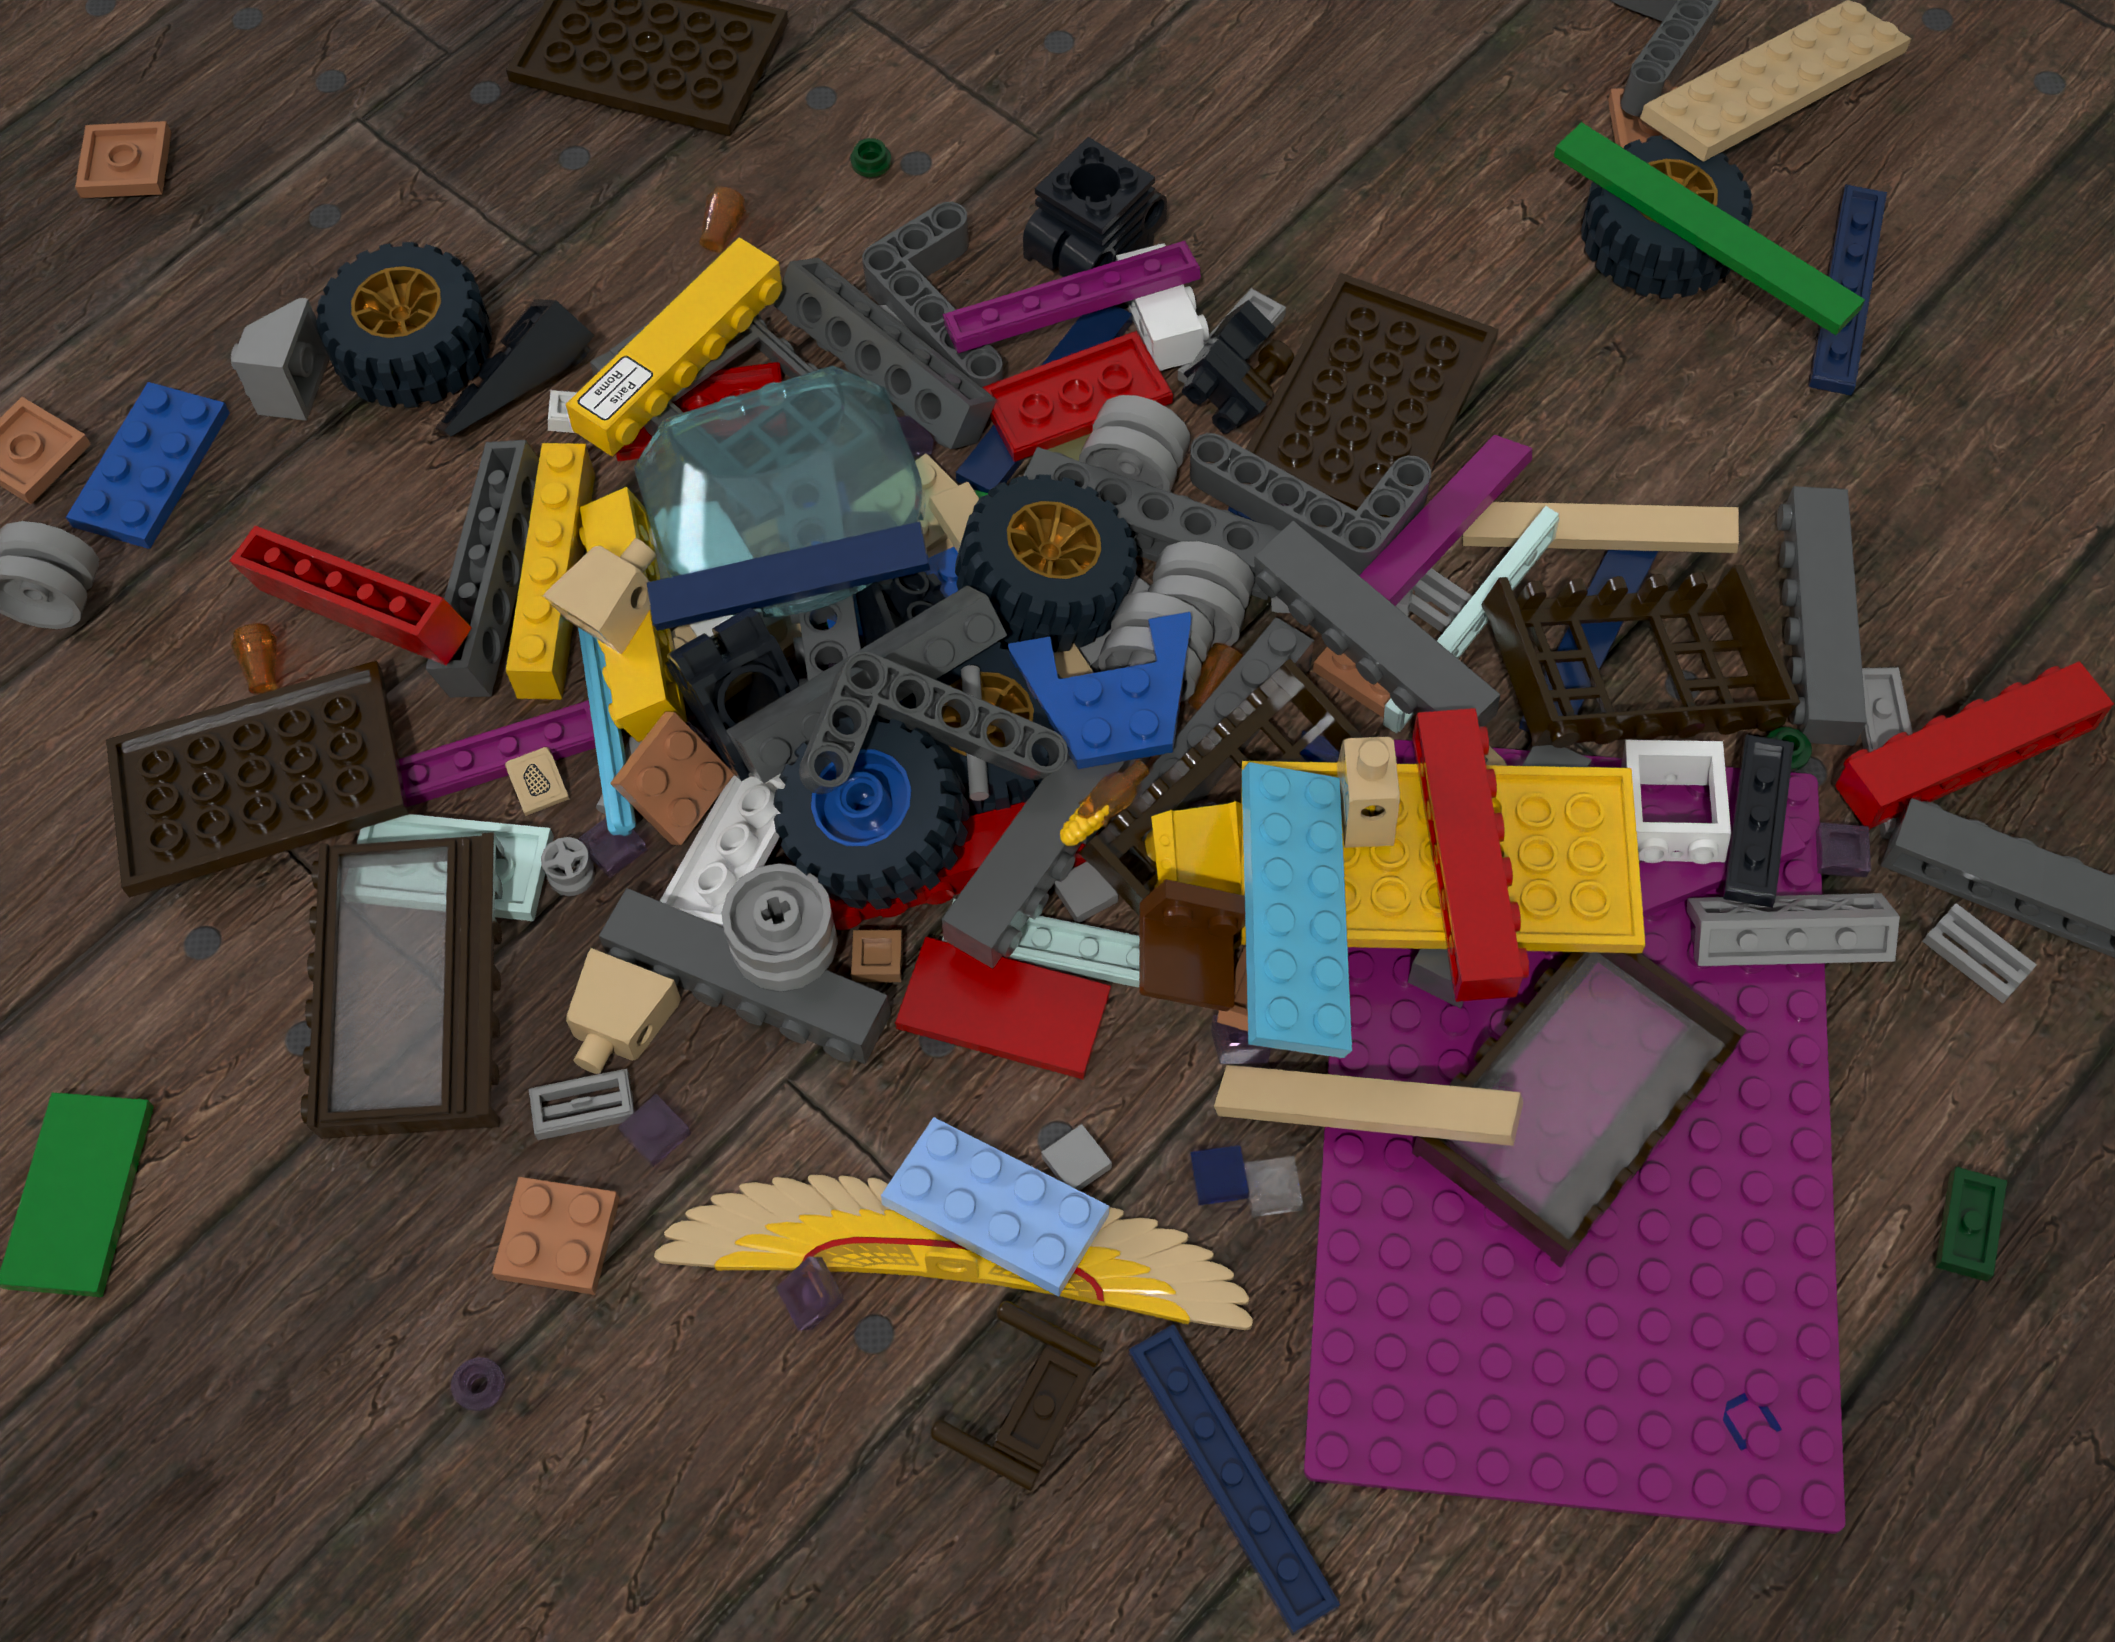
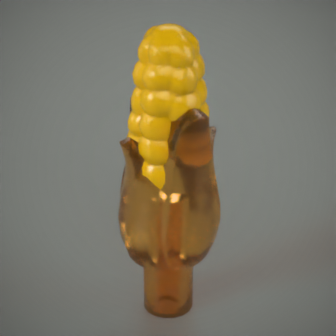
M1136 760L1123 773L1114 772L1103 777L1089 795L1079 802L1080 807L1070 816L1069 821L1064 823L1063 828L1060 830L1062 843L1066 846L1077 845L1079 842L1084 841L1087 836L1094 833V831L1099 830L1100 827H1106L1113 817L1128 808L1137 794L1136 786L1150 773L1147 766L1140 760Z

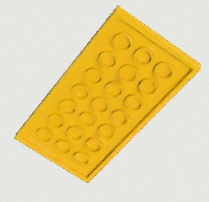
M1242 761L1241 803L1242 770L1249 762L1338 777L1337 763ZM1397 764L1400 803L1394 846L1344 848L1343 838L1347 947L1447 949L1417 764ZM1486 765V769H1494L1496 775L1497 795L1496 798H1492L1494 813L1501 812L1504 820L1505 838L1503 842H1500L1502 857L1509 856L1512 864L1513 882L1512 886L1508 887L1510 902L1517 901L1520 909L1521 929L1519 932H1516L1518 948L1525 947L1527 951L1642 953L1645 947V932L1632 768ZM1376 805L1364 808L1361 813L1365 816H1377L1374 814ZM1242 808L1241 895L1245 896ZM1245 927L1241 929V945H1246Z

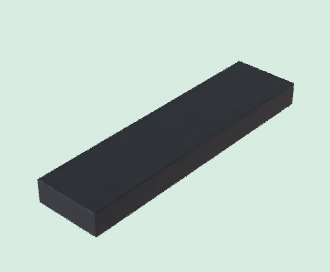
M1747 734L1745 736L1723 899L1773 908L1777 893L1794 742Z

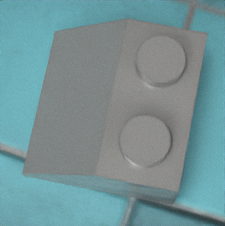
M298 298L247 325L244 328L239 344H235L232 349V367L236 370L244 386L245 393L249 396L258 415L305 421L308 419L327 367L329 356L317 329V318L307 298Z

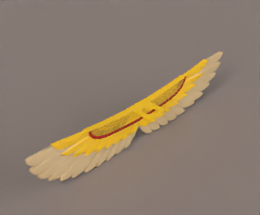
M809 1175L808 1181L811 1185L782 1177H774L772 1179L773 1185L757 1182L742 1183L739 1186L742 1194L724 1193L713 1195L710 1198L714 1205L698 1206L686 1211V1217L692 1221H680L672 1224L665 1231L664 1235L667 1239L674 1240V1242L664 1244L655 1251L654 1255L656 1261L662 1264L713 1267L717 1271L796 1270L801 1272H862L911 1275L992 1284L1054 1295L883 1206L881 1194L888 1184L877 1178H868V1185L858 1178L843 1175L839 1176V1182L835 1178L825 1175ZM1109 1207V1216L1060 1294L1061 1297L1100 1306H1110L1183 1324L1192 1322L1249 1330L1252 1328L1253 1319L1248 1312L1237 1306L1247 1305L1249 1296L1242 1287L1235 1283L1227 1282L1234 1278V1273L1221 1264L1210 1262L1214 1257L1212 1251L1197 1245L1185 1244L1188 1241L1187 1233L1175 1229L1157 1228L1158 1221L1155 1219L1132 1218L1119 1220L1123 1217V1210Z

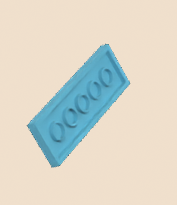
M1249 762L1242 770L1248 1045L1344 1058L1352 1051L1340 778Z

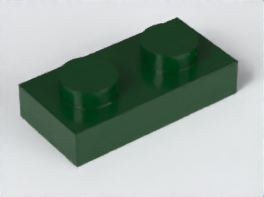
M1955 1167L1950 1172L1935 1268L1986 1282L1994 1276L2007 1180L1960 1167Z

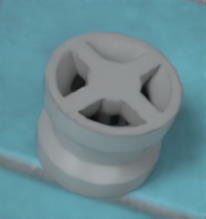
M571 837L558 838L550 842L544 849L541 856V865L554 891L560 895L575 896L585 892L593 884L595 867L590 859L587 848L581 841Z

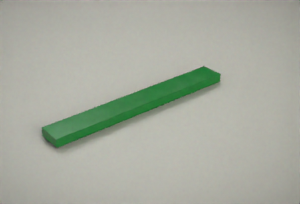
M1581 122L1556 146L1553 157L1834 335H1837L1862 309L1865 299Z

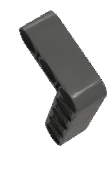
M1610 0L1615 4L1662 21L1632 64L1621 100V107L1625 112L1641 117L1646 103L1671 91L1713 29L1722 0Z
M943 202L865 249L862 255L866 290L879 305H886L912 333L980 387H984L1003 380L1002 358L990 344L957 353L943 319V314L955 311L956 309L926 279L927 276L962 256L969 247L967 212L965 208L955 202Z
M1206 433L1198 436L1193 441L1190 452V480L1198 489L1250 517L1252 520L1261 524L1271 525L1282 531L1292 521L1296 522L1358 575L1372 563L1423 509L1427 501L1431 480V468L1425 460L1417 456L1401 457L1392 464L1358 510L1355 511L1221 435ZM1280 504H1289V506H1282ZM1316 525H1326L1329 527H1319ZM1355 546H1362L1367 549H1358Z
M859 652L851 656L839 668L834 677L800 763L799 776L805 788L816 794L830 793L843 784L852 772L874 714L888 720L901 721L911 730L914 728L922 729L939 742L1031 780L1043 779L1062 768L1067 760L1068 748L1062 736L1051 729L870 652ZM858 667L868 672L872 682L870 689H861L854 685L850 677L851 668ZM897 687H906L914 693L917 701L915 708L909 709L900 705L896 697ZM943 706H950L958 711L961 717L959 728L950 727L944 722L941 714ZM842 712L850 716L854 724L852 734H841L835 729L832 722L833 713ZM988 725L997 726L1003 731L1005 735L1004 747H997L989 741L986 733ZM1033 744H1039L1047 750L1049 754V764L1047 766H1041L1033 759L1031 753ZM824 757L833 762L836 767V777L834 780H824L817 775L814 768L816 758Z

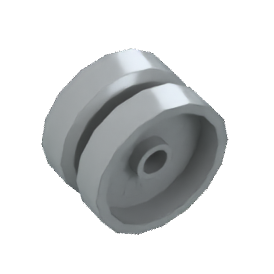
M1119 395L1108 399L1100 408L1093 424V432L1083 446L1079 455V461L1095 467L1105 468L1109 472L1136 481H1143L1150 486L1171 492L1177 478V469L1183 463L1190 447V433L1184 421L1162 404L1136 395Z
M19 521L3 526L0 529V613L18 622L40 628L62 629L77 624L81 620L87 602V590L92 587L99 567V558L93 548L79 537L60 528L43 523Z
M1181 541L1166 546L1159 554L1153 572V584L1148 588L1147 592L1176 597L1194 606L1207 617L1214 629L1213 641L1209 651H1219L1230 648L1239 639L1244 621V609L1249 604L1255 576L1249 565L1235 553L1209 543Z
M1137 592L1125 596L1114 614L1111 622V633L1105 638L1099 654V668L1103 672L1156 662L1148 619L1190 612L1192 629L1191 636L1189 637L1186 669L1181 690V701H1185L1195 692L1201 675L1202 662L1207 658L1213 641L1214 629L1207 617L1200 611L1176 597L1155 592Z
M780 863L758 867L740 877L727 893L721 912L723 928L732 959L744 978L760 988L782 992L803 988L821 977L832 963L838 944L829 895L823 885L818 883L817 877L810 873L806 876L796 866Z

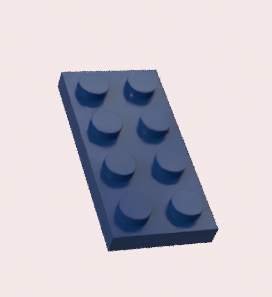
M148 382L67 514L66 519L73 528L151 549L230 414L226 404Z

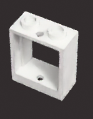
M1625 740L1621 768H1632L1639 861L1648 863L1683 861L1698 864L1725 862L1731 837L1723 741ZM1640 784L1709 785L1712 823L1643 822Z

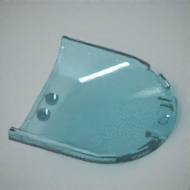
M833 365L779 383H769L760 389L745 394L728 396L719 402L663 419L634 466L658 552L668 577L915 523L918 520H924L925 492L920 474L885 388ZM872 583L758 609H761L763 617H779L804 613L841 601Z

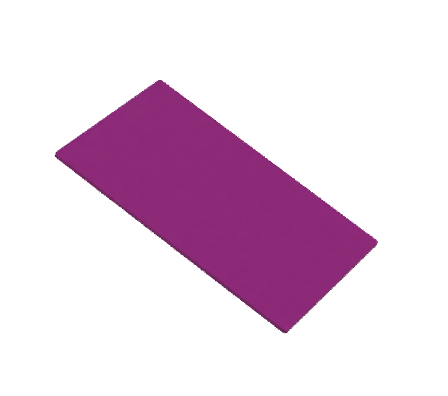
M1394 739L1396 764H1417L1413 741ZM1492 748L1504 759L1507 766H1522L1530 753L1528 750ZM1583 755L1591 759L1589 767L1621 768L1622 758ZM1725 767L1730 826L1732 827L1740 768ZM1791 772L1786 814L1805 843L1806 849L1802 855L1780 863L1776 896L1822 895L1818 780L1812 774ZM1640 784L1643 822L1712 823L1709 785ZM1725 885L1693 898L1723 897ZM1687 900L1643 917L1645 947L1641 954L1746 1028L1747 1031L1736 1050L1561 1268L1550 1260L1551 1257L1421 1156L1416 1157L1412 1154L1417 1136L1324 1127L1304 1474L1306 1478L1314 1482L1828 1534L1840 1532L1845 1526V1496L1825 963L1698 966L1694 960L1696 926L1687 913ZM1347 947L1352 1051L1344 1058L1329 1056L1327 1074L1449 1086L1460 1072L1467 1076L1478 1064L1474 1061V1057L1481 1046L1490 1036L1498 1040L1508 1028L1503 1024L1510 1012L1520 1001L1526 1005L1532 1001L1537 995L1533 988L1542 974L1550 966L1557 971L1565 962L1566 958L1562 956L1563 952L1545 955L1543 951H1527L1529 976L1522 979L1517 997L1465 1001L1460 1009L1408 983L1413 961L1420 949ZM1598 963L1492 1089L1521 1092L1523 1107L1514 1146L1449 1140L1446 1145L1538 1215L1689 1028Z

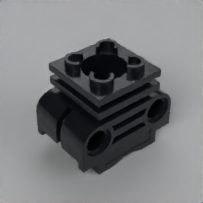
M1087 137L1035 187V194L1038 196L1035 199V206L1038 209L1030 217L1023 232V257L1029 262L1035 259L1052 271L1059 267V275L1062 277L1115 262L1116 255L1153 246L1154 233L1167 221V198L1152 187L1155 183V176Z
M750 607L712 628L713 636L709 637L703 633L668 653L667 658L669 661L665 662L705 738L712 746L716 747L729 770L740 781L749 778V773L751 772L747 769L726 730L799 687L776 638L769 633L760 614ZM752 672V687L745 694L746 697L739 703L730 706L725 705V692L730 683L739 675Z

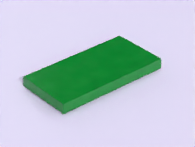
M51 1092L0 1270V1287L2 1289L103 1297L154 1108L149 1100Z

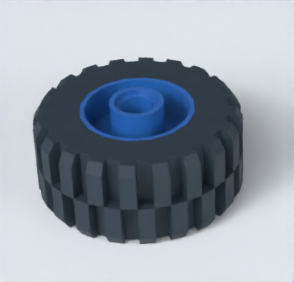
M874 714L850 776L843 784L826 794L812 793L805 788L800 780L799 768L807 745L803 742L795 750L794 754L798 759L793 766L786 764L779 777L785 784V787L775 791L773 805L781 813L776 814L774 817L775 830L783 839L781 846L787 857L806 876L810 873L817 877L818 883L823 885L830 899L834 901L842 899L849 907L863 909L868 900L876 910L886 909L892 906L891 899L899 898L903 904L917 899L915 893L917 889L926 885L931 890L941 882L937 877L938 872L943 867L947 870L952 869L958 860L953 849L955 845L963 846L968 834L961 821H967L970 818L969 803L963 796L966 789L962 779L940 745L935 743L930 734L919 728L911 730L898 720L890 719L888 723L885 718ZM850 716L840 719V726L835 729L841 734H852L854 724ZM824 757L815 759L814 768L817 775L824 780H834L836 777V767L833 762Z

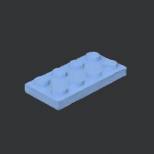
M933 1117L881 1194L883 1206L1058 1297L1109 1216V1205Z

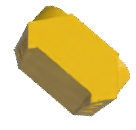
M1234 801L1221 805L1177 811L1169 810L1151 816L1153 829L1147 834L1145 846L1147 855L1152 861L1156 862L1158 881L1154 889L1165 879L1241 895L1242 803Z

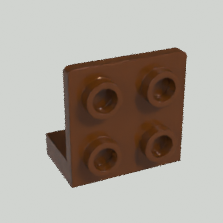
M1165 879L1139 903L1140 994L1225 1012L1232 1009L1235 1005L1234 935L1245 927V896Z

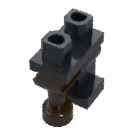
M1249 300L1224 318L1196 356L1194 362L1183 373L1188 379L1182 389V393L1192 403L1198 405L1209 399L1218 408L1211 417L1213 424L1223 434H1227L1236 427H1240L1264 409L1266 402L1273 395V389L1269 383L1274 376L1284 375L1294 359L1292 350L1285 343L1278 340H1269L1258 354L1260 364L1255 369L1246 361L1258 345L1275 329V326Z

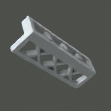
M1882 893L1776 896L1773 908L1726 900L1723 897L1687 899V913L1696 926L1694 960L1698 966L1895 962L1900 916Z

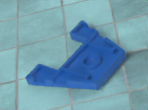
M1190 612L1148 619L1156 662L1069 678H1058L1050 637L1008 644L1012 663L1015 667H1018L1023 675L1028 689L1045 711L1053 730L1065 740L1068 754L1077 769L1173 753L1182 683L1187 662V650L1192 629Z

